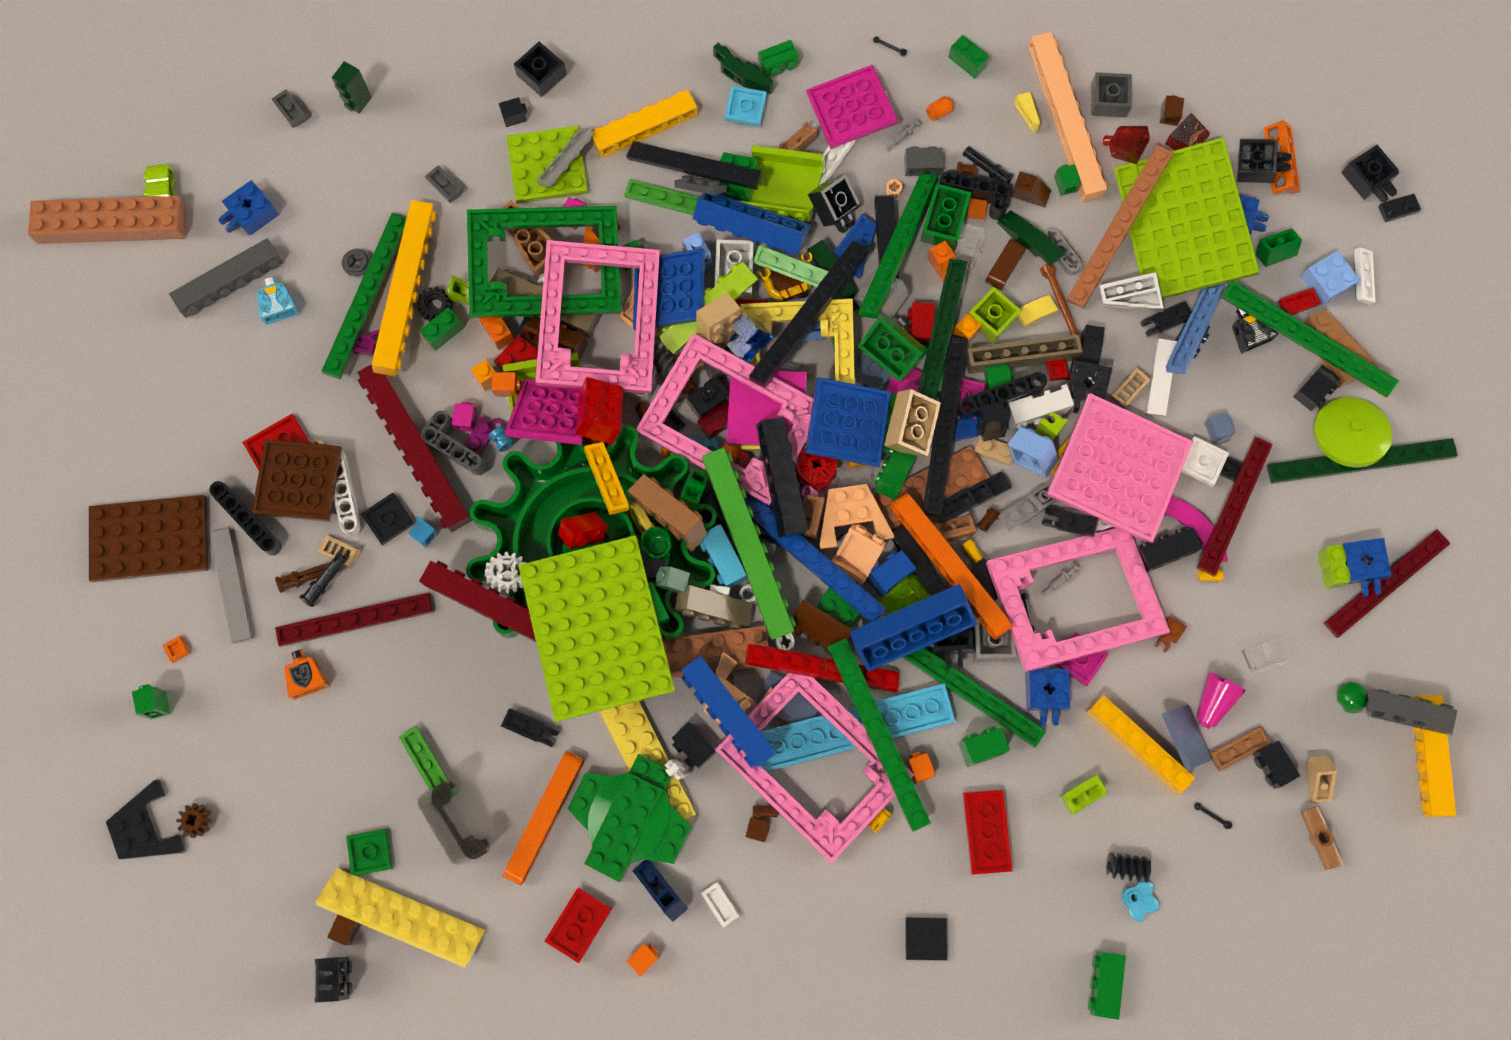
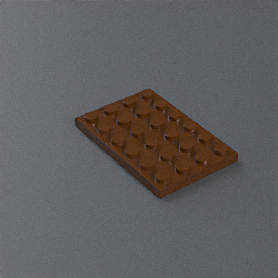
M205 495L89 506L90 582L208 571L207 497Z

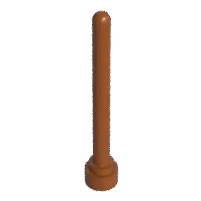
M1046 264L1040 268V272L1050 283L1071 335H1079L1056 281V268L1054 265L1050 267Z

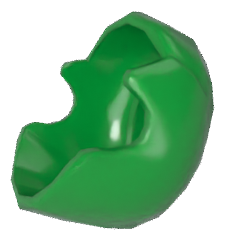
M651 527L645 530L641 536V547L649 557L661 559L670 552L672 540L663 528Z
M1349 681L1342 684L1337 690V702L1344 708L1345 712L1358 713L1364 709L1368 702V692L1360 683Z

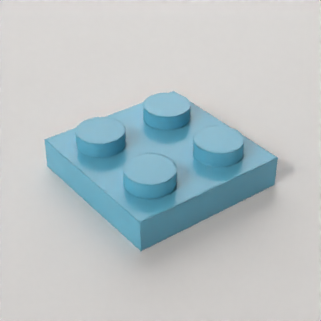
M731 86L725 121L760 127L767 92Z

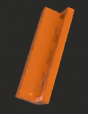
M1283 120L1264 127L1265 139H1272L1270 138V131L1278 129L1279 133L1275 140H1280L1278 142V145L1281 146L1279 153L1292 154L1290 161L1283 162L1290 164L1291 169L1287 172H1276L1275 182L1271 183L1272 193L1276 195L1287 190L1293 194L1301 192L1292 126ZM1281 177L1285 178L1286 185L1277 188L1279 179Z

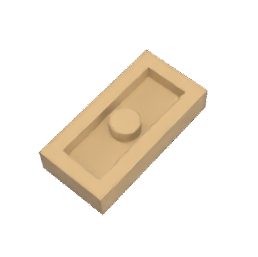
M981 435L979 436L974 449L977 455L1006 466L1010 465L1012 455L1008 444L995 439L983 442Z

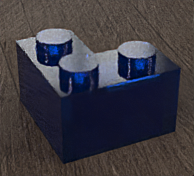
M744 313L736 319L735 324L732 326L737 333L730 337V341L726 345L738 358L748 363L773 338V335L759 320Z

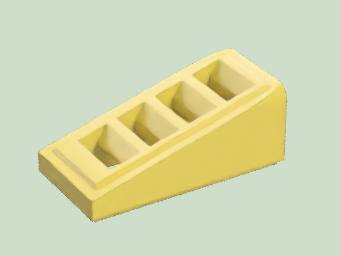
M1031 93L1019 94L1016 96L1014 104L1033 133H1036L1040 126V120Z

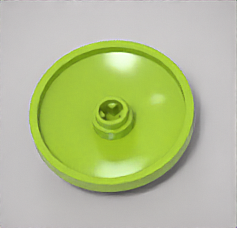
M1345 397L1327 403L1319 411L1313 424L1314 439L1320 450L1334 462L1348 467H1366L1378 462L1387 453L1392 443V428L1384 413L1370 402L1358 398Z

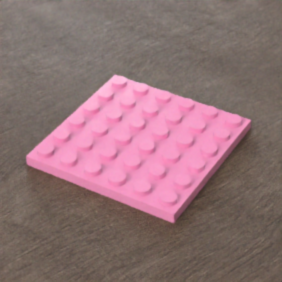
M1089 393L1046 495L1083 513L1098 517L1099 520L1145 542L1153 543L1193 441Z

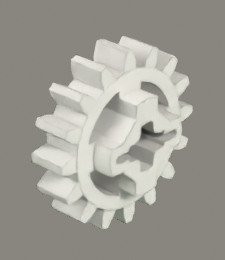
M505 552L504 556L497 553V559L494 557L490 558V563H486L485 576L487 577L486 582L491 583L492 589L498 587V592L505 589L506 593H509V589L517 592V586L523 588L521 575H518L517 571L519 569L518 565L527 563L522 562V556L515 558L516 553L508 556V552Z

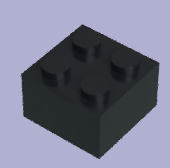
M540 41L514 63L516 75L541 97L567 74L564 62Z

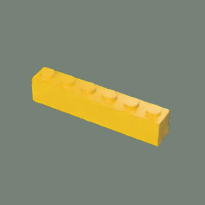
M688 90L680 91L670 98L661 99L654 105L645 106L638 112L629 113L622 119L613 120L606 126L595 128L592 131L594 135L591 137V141L599 157L603 158L631 146L633 141L640 142L698 116L697 106Z
M1106 696L1099 697L1086 711L1090 717L1176 795L1183 793L1195 779L1191 773Z
M1419 695L1411 698L1415 700H1430L1432 704L1441 706V703L1444 704L1443 695ZM1412 727L1416 738L1414 749L1418 757L1416 768L1420 776L1418 788L1422 795L1421 811L1424 817L1456 816L1448 735Z

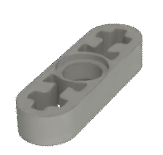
M1046 229L1044 234L1047 237L1048 235H1054V239H1050L1059 248L1062 247L1067 251V254L1057 262L1067 274H1077L1082 266L1079 257L1057 229ZM1070 263H1071V264H1074V263H1075V264H1076V267H1075V268H1074V267H1071V268H1070L1069 265H1070Z

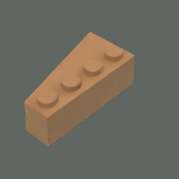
M510 200L501 209L519 207ZM541 228L506 229L536 281H538L539 276L545 270L547 240H553Z
M1327 310L1309 316L1304 324L1374 366L1379 367ZM1321 359L1325 367L1340 378L1336 384L1338 388L1356 381L1355 378Z
M643 474L628 490L631 499L650 516L655 514L654 518L664 528L669 526L668 529L673 533V536L679 541L681 538L685 540L686 547L692 552L707 536L701 520L702 516L695 510H689L688 505L683 500L675 499L669 489H662L658 481L653 477L648 478Z

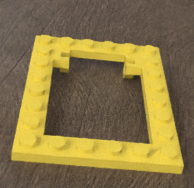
M853 299L832 300L817 320L820 321L821 337H835V381L855 384ZM806 301L740 304L741 359L756 367L760 362V340H773V323L790 322ZM742 446V451H760V446Z

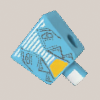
M273 277L264 280L266 288L258 290L257 295L259 316L265 325L300 314L283 283L276 284V280Z

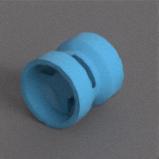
M505 426L494 429L489 435L491 440L496 442L499 452H504L515 444L513 437L505 436Z

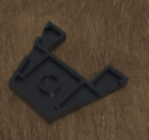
M159 779L152 781L106 821L118 859L185 852L180 835H175L158 842L146 805L165 797Z

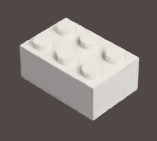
M717 239L715 286L717 285V279L723 274L727 276L732 272L730 268L737 262L740 264L744 262L753 272L754 242L748 240ZM752 286L736 300H752Z

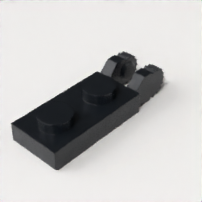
M1185 301L1164 310V312H1159L1144 319L1140 324L1142 327L1152 323L1155 324L1156 327L1145 332L1147 337L1185 323L1192 312Z
M1051 508L1045 509V514L1058 517V521L1043 519L1042 525L1056 528L1059 531L1095 537L1099 521L1098 517Z
M510 708L501 724V727L549 747H553L554 743L540 737L543 730L553 736H558L559 734L558 731L545 726L546 724Z

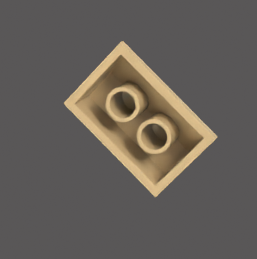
M912 389L897 392L884 446L901 453L928 457L941 403Z

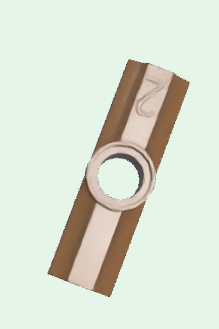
M1315 806L1300 812L1310 834V843L1315 846L1325 870L1341 866L1343 862L1334 844V834L1327 828L1319 807ZM1320 833L1325 837L1323 843L1318 838Z

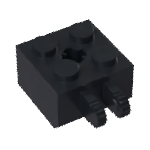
M1240 139L1237 182L1274 183L1276 172H1287L1291 169L1290 164L1277 162L1290 161L1292 154L1277 153L1278 141L1275 139Z
M1378 144L1351 161L1341 172L1363 200L1375 194L1380 201L1386 202L1389 199L1387 193L1392 197L1397 194V189L1391 182L1397 177L1399 170Z
M846 174L832 176L808 194L824 227L835 225L839 232L844 233L847 227L851 228L854 225L851 212L859 207L860 202Z
M1072 358L1066 384L1072 399H1075L1073 413H1078L1080 401H1085L1089 393L1105 400L1112 372L1110 365ZM1087 377H1090V379L1092 380L1091 384L1089 383V385H1086V383L1084 382V380L1087 379Z
M972 627L933 644L934 655H946V668H951L952 665L950 655L958 654L957 663L959 667H963V654L974 653Z
M349 956L315 959V1003L349 999V995L352 994V983L349 982V974L352 973V961H349Z

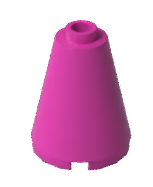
M1209 672L1196 717L1200 720L1198 724L1208 729L1211 726L1215 728L1244 695L1246 690L1227 679L1219 678V675Z

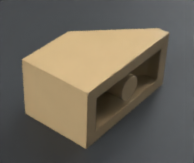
M1328 755L1308 757L1306 776L1312 803L1332 802L1337 770Z

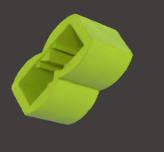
M167 163L146 166V170L143 173L146 183L144 196H175L173 187L174 173L170 165Z
M1327 546L1319 551L1318 560L1323 569L1322 579L1326 588L1342 587L1349 583L1350 572L1345 564L1346 553L1343 546Z

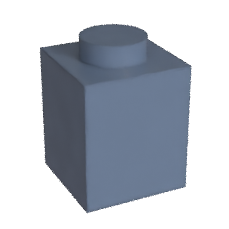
M1227 412L1209 417L1204 423L1212 444L1216 442L1220 444L1226 443L1235 434Z

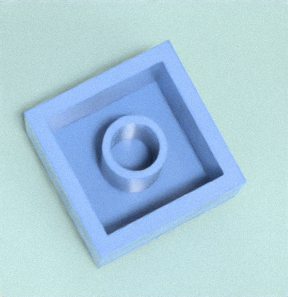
M1339 251L1312 265L1301 276L1309 289L1314 287L1322 306L1351 290L1360 281Z
M1020 427L1008 443L1014 463L1045 478L1048 477L1059 461L1052 439L1047 436L1042 437L1032 429Z

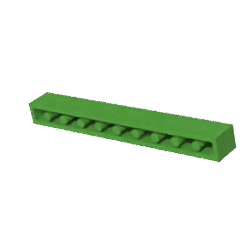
M724 448L702 455L704 466L744 571L747 574V579L770 639L774 640L794 632L793 628L796 627L795 621L792 616H788L786 611L789 608L785 597L781 598L779 592L782 590L780 582L773 577L772 572L775 571L771 560L767 561L765 556L768 553L765 543H760L758 536L761 533L758 525H754L751 517H754L751 507L746 506L744 499H747L746 493L743 488H739L737 481H740L737 470H733L730 463L733 460L730 452H726Z

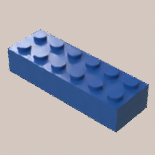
M703 193L697 199L693 220H696L700 225H711L718 231L724 232L726 230L732 232L733 236H744L749 238L751 242H761L767 244L769 248H779L790 255L798 254L804 247L811 225L720 194L711 195Z
M958 584L850 631L855 648L869 672L973 627L978 623L961 585Z
M701 656L681 670L683 682L689 689L691 687L694 688L696 691L693 693L701 705L705 703L708 706L706 710L711 718L719 720L721 724L718 726L725 736L730 734L733 738L731 742L738 752L742 750L745 753L744 760L750 768L755 766L756 769H759L776 755L773 747Z

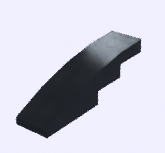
M1002 471L944 500L941 516L943 522H948L1011 489Z

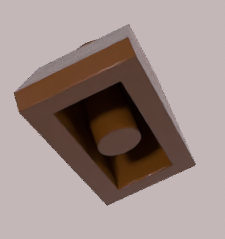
M1020 171L1011 197L1045 208L1051 190L1038 177Z

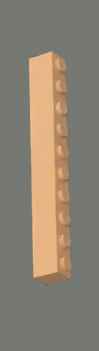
M1052 32L1032 36L1028 47L1069 166L1075 164L1081 181L1078 190L1081 201L1086 202L1103 198L1107 190V182L1102 177L1100 163H1097L1095 148L1091 146L1090 133L1085 129V119L1080 114L1078 100H1075L1073 85H1070L1068 80V71L1064 69L1063 56L1061 53L1059 54L1057 39L1053 37Z

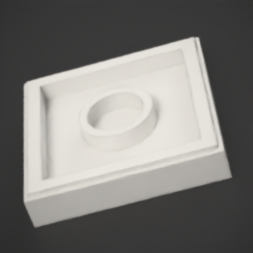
M1194 436L1181 472L1213 487L1229 452Z

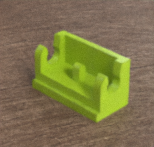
M1050 412L1049 416L1053 417L1055 422L1050 423L1043 418L1035 432L1042 437L1047 436L1054 441L1068 420L1061 418L1056 413Z
M1094 775L1060 797L1071 815H1074L1105 796L1107 790L1099 776Z

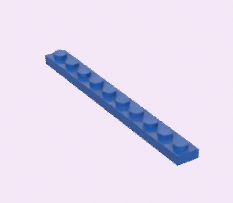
M746 493L747 499H744L746 506H750L754 515V517H751L752 521L871 623L885 612L886 608L801 535L779 538L773 511L763 502Z

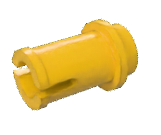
M970 539L961 546L963 547L962 550L966 551L975 565L984 556L975 546L976 542Z
M1198 569V582L1215 581L1219 583V581H1223V570L1218 569L1213 577Z
M883 808L867 826L877 834L888 820H891L892 814Z

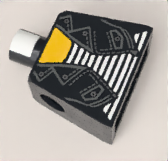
M1236 310L1239 320L1234 323L1232 329L1241 354L1269 343L1277 337V331L1244 311Z

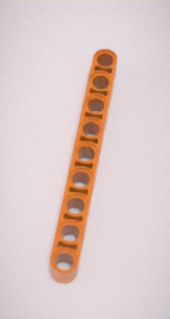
M905 493L891 502L890 507L894 514L952 587L958 584L961 585L973 614L991 637L997 639L1010 630L1012 625L1009 619L908 493Z

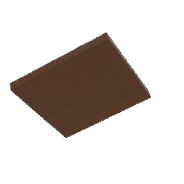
M265 439L251 513L253 515L330 522L342 447Z

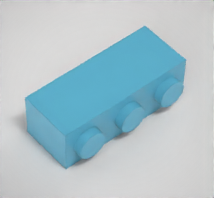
M721 524L706 531L707 536L700 542L699 546L703 552H707L709 556L707 558L708 563L716 569L718 573L716 579L719 585L731 588L747 580V574Z

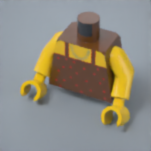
M808 252L809 258L807 260H804L803 253H801L800 259L803 262L811 264L810 261L812 260V254ZM765 267L766 274L762 276L761 271L757 272L758 277L763 278L762 282L767 294L777 301L787 302L789 300L806 298L808 291L812 288V285L778 272L770 274V270Z

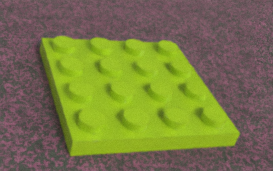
M578 125L507 135L516 204L588 194L582 149L579 151L578 157L568 164V169L558 176L557 182L553 186L543 187L536 182L578 132Z

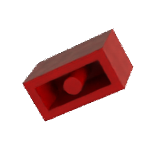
M912 302L911 309H907V320H910V326H907V333L921 344L929 345L934 325L935 303Z
M596 512L562 519L558 535L569 549L603 542L607 525Z

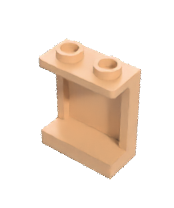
M853 524L831 562L862 586L887 543L884 542L881 536L877 534L872 535L867 532L864 526Z

